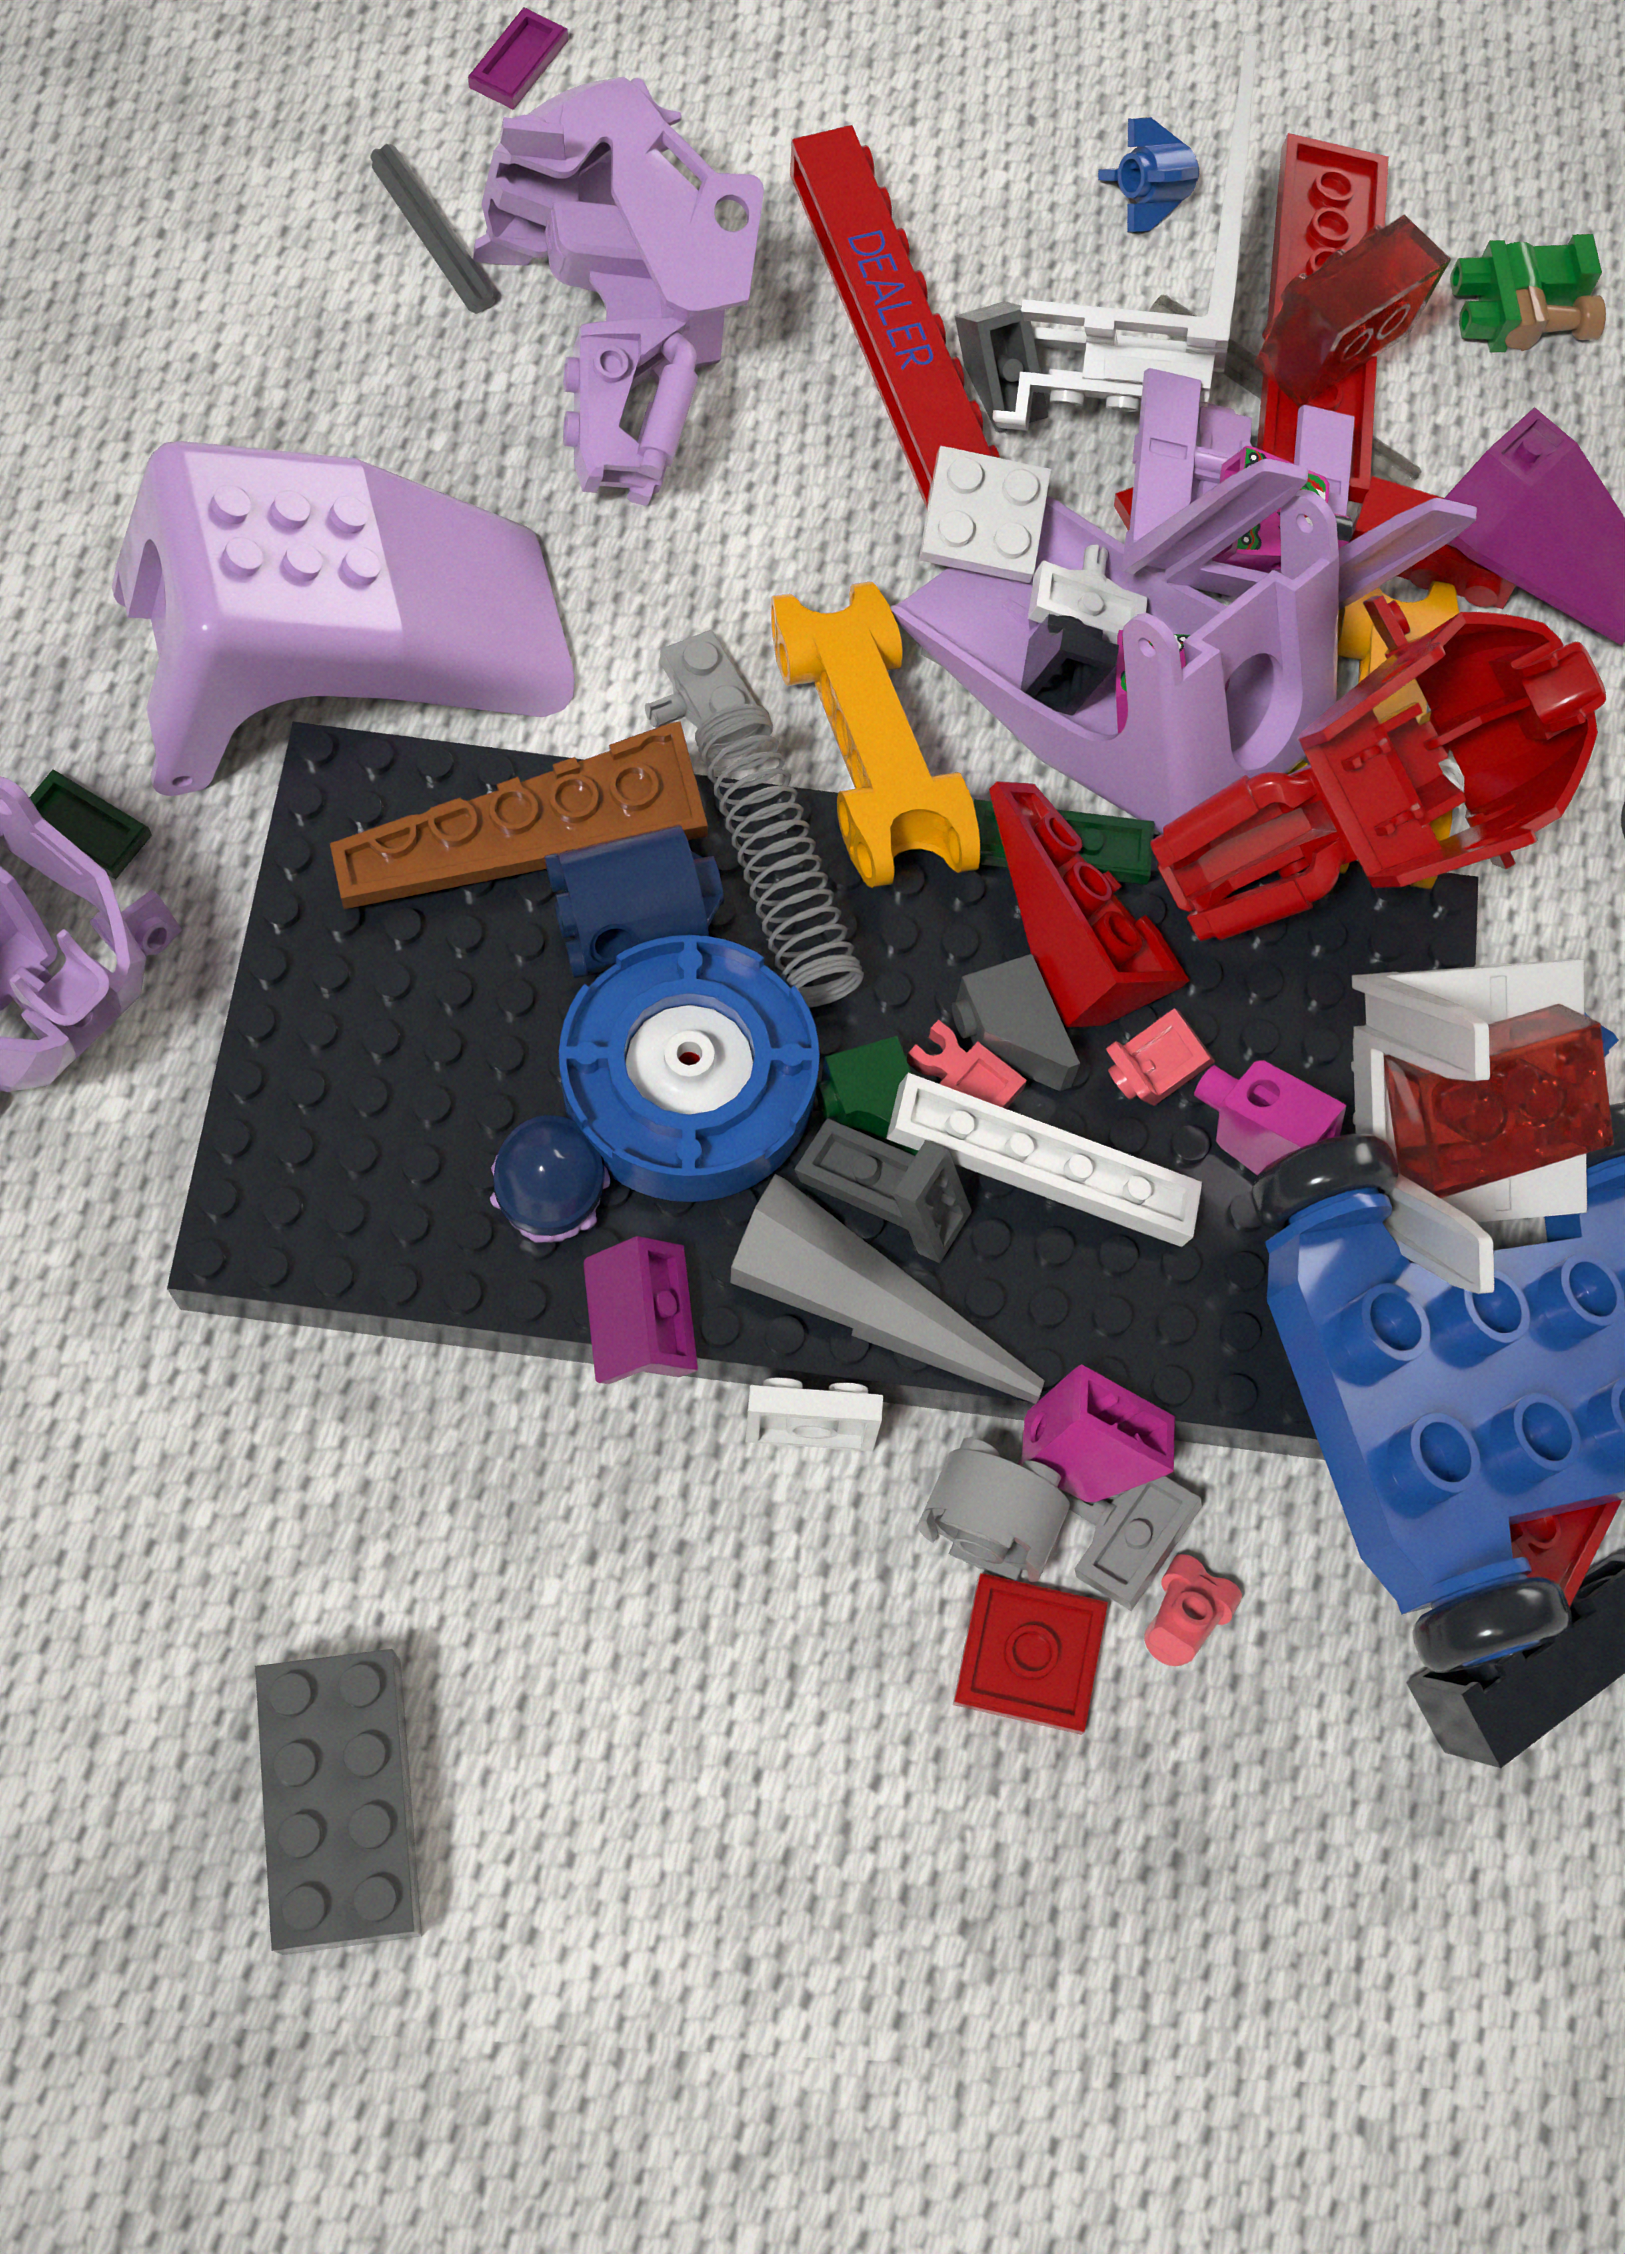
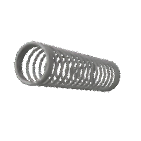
M737 704L726 707L711 714L702 721L695 732V741L699 747L698 751L702 753V761L709 767L708 778L714 783V795L720 800V812L727 817L726 829L733 834L732 845L739 851L738 862L745 868L744 880L751 885L750 897L755 902H758L756 914L764 920L762 922V931L770 937L768 948L776 954L774 966L783 972L781 979L790 988L794 985L796 986L808 1007L831 1003L855 990L862 982L864 972L861 971L860 961L851 956L854 946L849 942L842 941L848 929L844 925L835 924L841 916V911L836 907L829 906L832 904L835 894L831 890L823 889L828 883L829 877L823 872H818L822 865V859L812 854L815 850L816 842L812 838L805 837L809 832L810 825L803 820H799L803 815L804 808L794 803L798 792L793 787L788 786L791 781V774L782 769L785 765V757L780 753H776L779 748V741L775 737L770 736L773 732V723L768 711L764 707L754 704ZM760 723V726L753 732L738 740L713 744L719 737L733 729L744 725ZM730 724L724 729L718 731L707 743H705L707 737L714 733L717 729H720ZM766 740L774 744L770 752L752 754L738 760L729 767L715 765L719 759H730L744 755L756 749ZM771 757H776L780 760L776 768L755 772L736 783L721 782L730 772L750 769L764 763ZM758 759V760L753 761V762H750V763H748V764H744V763H747V762H749V761ZM714 769L722 772L718 779L714 776ZM777 774H783L786 777L782 785L761 789L742 800L728 799V796L737 788L760 784ZM719 786L729 788L724 796L720 793ZM782 791H789L792 794L788 802L770 805L749 816L734 815L743 805L762 802ZM725 802L735 805L730 813L726 810ZM787 808L798 810V814L794 819L771 824L756 833L740 832L750 821L772 817ZM731 819L742 821L736 830L732 827ZM793 825H802L804 827V831L798 837L778 841L762 850L746 849L757 838L772 836L785 831ZM737 836L749 839L741 847L738 844ZM799 842H808L810 844V848L804 854L785 858L768 867L752 866L763 855L780 852ZM743 853L755 856L747 864L744 861ZM805 859L816 861V866L808 872L795 874L778 883H758L772 871L791 867ZM750 870L761 872L754 881L750 878ZM816 876L823 879L822 883L815 889L800 892L785 900H765L775 890L802 882L809 877ZM756 887L768 889L761 898L756 895ZM816 894H827L829 896V899L819 907L808 909L791 917H771L788 904L803 901ZM762 904L775 906L769 911L767 916L762 912ZM825 911L836 913L835 917L824 925L816 926L798 934L778 935L784 928L795 921L804 920ZM768 921L782 923L773 933L768 929ZM840 929L842 931L831 942L811 948L810 950L784 952L797 941L825 930ZM774 939L789 940L780 950L774 946ZM835 947L848 948L844 955L823 957L802 965L798 969H792L800 961L811 955ZM781 956L787 958L796 957L786 968L780 964ZM850 971L847 975L829 983L802 987L821 976L835 972Z

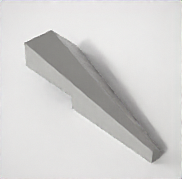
M776 1174L774 1175L756 1205L731 1266L730 1283L853 1328L852 1336L1029 1402L1037 1403L1044 1384L1042 1378L786 1179Z

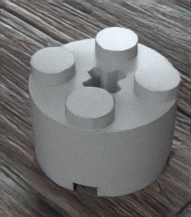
M964 1438L960 1448L951 1451L946 1459L919 1520V1531L932 1543H934L937 1534L940 1533L953 1542L948 1554L990 1574L1017 1581L1022 1569L1028 1571L1030 1582L1038 1581L1070 1507L1066 1496L1057 1488L1061 1476L1050 1467L1035 1461H1025L1023 1466L1000 1458L999 1452L991 1445L975 1438Z

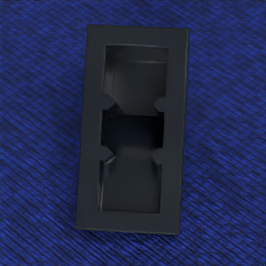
M1048 614L1028 641L1020 690L1054 711L1073 716L1116 667L1119 645L1102 640L1103 630L1085 625L1076 617Z

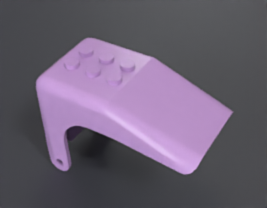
M187 441L164 443L150 456L116 563L112 591L117 603L126 607L128 618L151 619L159 661L147 704V713L156 752L151 772L152 786L156 792L165 796H177L205 789L212 782L235 729L258 711L292 699L312 696L396 699L536 717H546L562 711L572 699L575 679L571 658L541 548L535 533L527 526L356 458Z
M1305 489L1299 490L1280 510L1281 573L1272 570L1228 606L1188 585H1177L1173 582L1164 581L1165 571L1160 568L1146 565L1134 574L1122 572L1124 544L1050 496L1046 497L1034 573L1043 560L1069 570H1082L1085 548L1090 545H1099L1098 552L1102 547L1108 550L1105 569L1106 578L1122 589L1148 597L1146 613L1137 614L1124 625L1122 634L1128 717L1121 733H1118L1116 667L1073 716L1054 711L1020 690L1028 641L1041 624L1028 619L1034 575L1030 583L948 567L908 598L890 607L896 622L1038 759L1140 820L1154 821V829L1162 834L1165 825L1244 775L1251 779L1265 772L1288 773L1306 758L1297 740L1300 733L1337 702L1339 585L1337 523L1335 515L1327 502L1315 492ZM1304 515L1310 518L1313 526L1306 521ZM1174 634L1190 635L1183 641L1186 666L1182 669L1179 645ZM1230 677L1229 687L1225 693V684Z

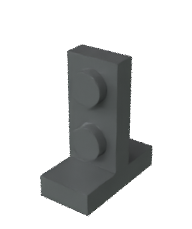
M827 1118L794 1169L800 1182L907 1229L918 1254L938 1263L942 1261L972 1212L949 1150L928 1140H925L916 1156H913Z

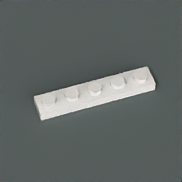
M908 1073L900 1082L886 1139L918 1151L925 1140H928L948 1149L953 1163L1180 1247H1183L1193 1238L1202 1187L1201 1181Z

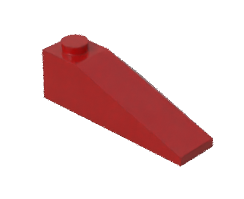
M996 781L989 788L1030 952L1035 959L1059 1017L1063 1020L1066 1027L1106 1025L1180 989L1190 981L1162 934L1151 920L1144 915L1136 921L1114 895L1121 885L1109 871L1102 874L1093 865L1087 863L1078 853L1082 847L1081 838L1035 784Z

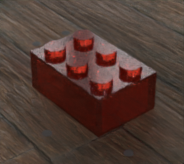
M1405 214L1384 228L1381 225L1374 226L1362 237L1356 246L1348 251L1338 249L1327 258L1320 269L1309 276L1305 273L1299 274L1285 287L1280 296L1283 304L1278 315L1267 325L1262 333V338L1265 342L1254 363L1300 408L1410 335L1451 258Z
M1559 1003L1488 1024L1489 1080L1469 1081L1446 1078L1389 1054L1384 1055V1070L1399 1173L1435 1196L1444 1198L1614 1145L1600 1022Z

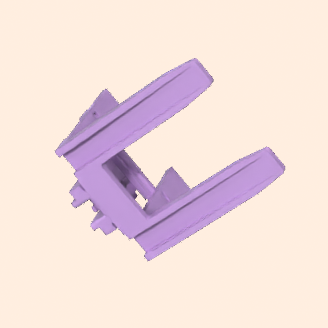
M1148 368L1144 371L1139 432L1135 435L1132 463L1136 465L1130 530L1126 532L1122 572L1134 574L1146 565L1165 569L1164 581L1220 593L1224 600L1233 601L1269 573L1212 561V558L1285 505L1307 483L1308 470L1326 477L1330 484L1328 505L1333 513L1346 516L1354 416L1303 405L1298 410L1294 464L1272 459H1262L1220 483L1221 465L1245 446L1252 447L1250 444L1252 418L1235 414V411L1231 408L1208 403V407L1201 406L1199 408L1201 380ZM1433 498L1392 517L1339 548L1338 610L1362 598L1452 541L1476 521L1477 507L1441 498Z

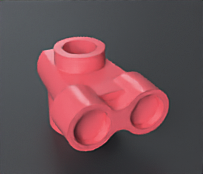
M1185 1554L1175 1556L1164 1574L1161 1584L1166 1593L1157 1615L1148 1625L1144 1634L1146 1647L1152 1656L1169 1666H1182L1192 1661L1216 1625H1224L1231 1621L1242 1599L1241 1590L1235 1583L1225 1578L1210 1576L1199 1560Z

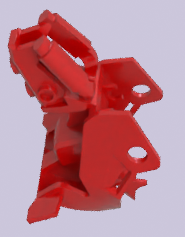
M1382 595L1373 596L1363 601L1377 632L1388 648L1384 654L1387 660L1300 733L1297 740L1310 764L1290 775L1283 772H1265L1251 779L1244 775L1163 827V834L1150 842L1153 853L1158 861L1157 869L1177 907L1189 912L1193 910L1187 919L1198 939L1205 941L1217 937L1219 940H1223L1312 909V902L1321 899L1332 890L1339 877L1341 866L1357 859L1373 888L1403 887L1489 858L1493 865L1503 869H1508L1516 863L1511 851L1536 843L1538 840L1534 833L1562 817L1581 782L1598 734L1595 710L1605 703L1606 691L1586 648L1578 641L1564 646L1561 639L1543 622L1491 612H1460L1429 633L1408 642L1405 635L1411 632L1410 626L1402 609L1395 600L1387 603ZM1416 679L1431 711L1423 715L1418 723L1416 716L1423 713L1419 702H1413L1378 721L1373 708L1410 681ZM1449 750H1451L1464 776V793L1443 774L1439 762L1449 758ZM1465 803L1467 808L1465 818L1470 828L1438 842L1429 823ZM1306 867H1308L1304 872H1302V873H1297V872H1299V871L1305 869ZM1278 870L1282 878L1224 899L1234 890Z

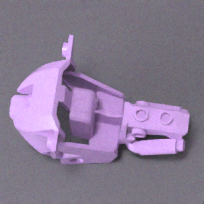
M625 77L599 80L566 90L547 100L528 115L503 118L500 143L493 151L481 204L487 230L485 235L475 240L473 260L474 262L527 266L533 257L544 258L548 256L551 272L557 280L566 285L598 292L606 307V321L581 324L573 347V357H566L563 387L564 392L574 393V412L566 411L563 443L564 446L574 447V466L583 492L597 493L599 486L629 488L627 499L632 503L646 506L649 504L652 493L656 494L659 492L667 466L671 467L698 381V376L694 369L720 362L725 309L747 305L749 301L764 187L761 180L755 175L716 173L671 127V125L681 121V112L667 110L657 105L642 79L633 78L629 81ZM670 149L702 181L699 191L661 152ZM724 200L738 202L747 214L746 226L738 231L723 229L716 221L714 214L715 206ZM652 376L657 384V389L653 402L649 401L636 441L619 427V423L629 391Z
M0 776V845L63 888L81 896L97 907L99 912L90 920V924L115 953L117 958V965L114 973H112L86 954L69 932L62 929L56 936L60 949L65 954L66 961L63 968L53 977L46 968L55 961L58 950L15 878L0 866V1011L14 1000L24 1011L21 1016L39 1039L0 1037V1091L11 1092L50 1085L141 996L146 964L145 956L156 955L162 952L182 929L160 896L152 890L121 912L107 872L44 820L27 793L19 785Z

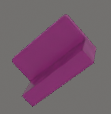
M636 1236L587 1257L584 1260V1273L596 1382L611 1384L640 1372L682 1377L698 1371L684 1245Z

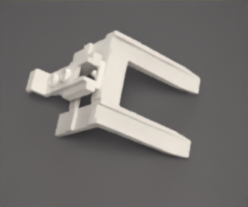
M1246 35L1208 314L1200 317L1023 299L1021 312L1024 321L1084 326L1085 332L1032 327L1035 346L1085 351L1083 372L1049 369V374L1020 372L1015 412L993 410V420L997 427L1028 431L1033 392L1050 393V402L1060 405L1082 406L1084 397L1106 399L1105 408L1137 412L1142 400L1144 371L1148 368L1201 380L1199 408L1201 406L1208 407L1212 373H1224L1235 296L1258 36ZM1116 330L1186 336L1187 342L1117 335Z
M1578 958L1516 964L1499 963L1454 969L1352 975V988L1365 993L1366 1025L1353 1026L1354 1061L1351 1062V1069L1354 1072L1355 1091L1353 1124L1356 1125V1134L1375 1135L1388 1143L1399 1170L1395 1188L1387 1195L1392 1206V1212L1382 1223L1399 1246L1401 1255L1453 1286L1478 1294L1493 1293V1240L1477 1222L1587 1213L1586 1150L1576 1148L1513 1154L1512 1114L1535 1110L1562 1108V1100L1569 1096V1043L1563 1038L1529 1040L1528 1047L1511 1048V1030L1584 1024V960ZM1473 1139L1478 1141L1479 1157L1404 1163V1145Z

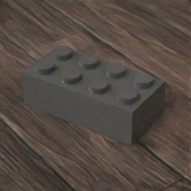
M393 1649L255 1666L271 1951L288 1955L422 1937L401 1661Z

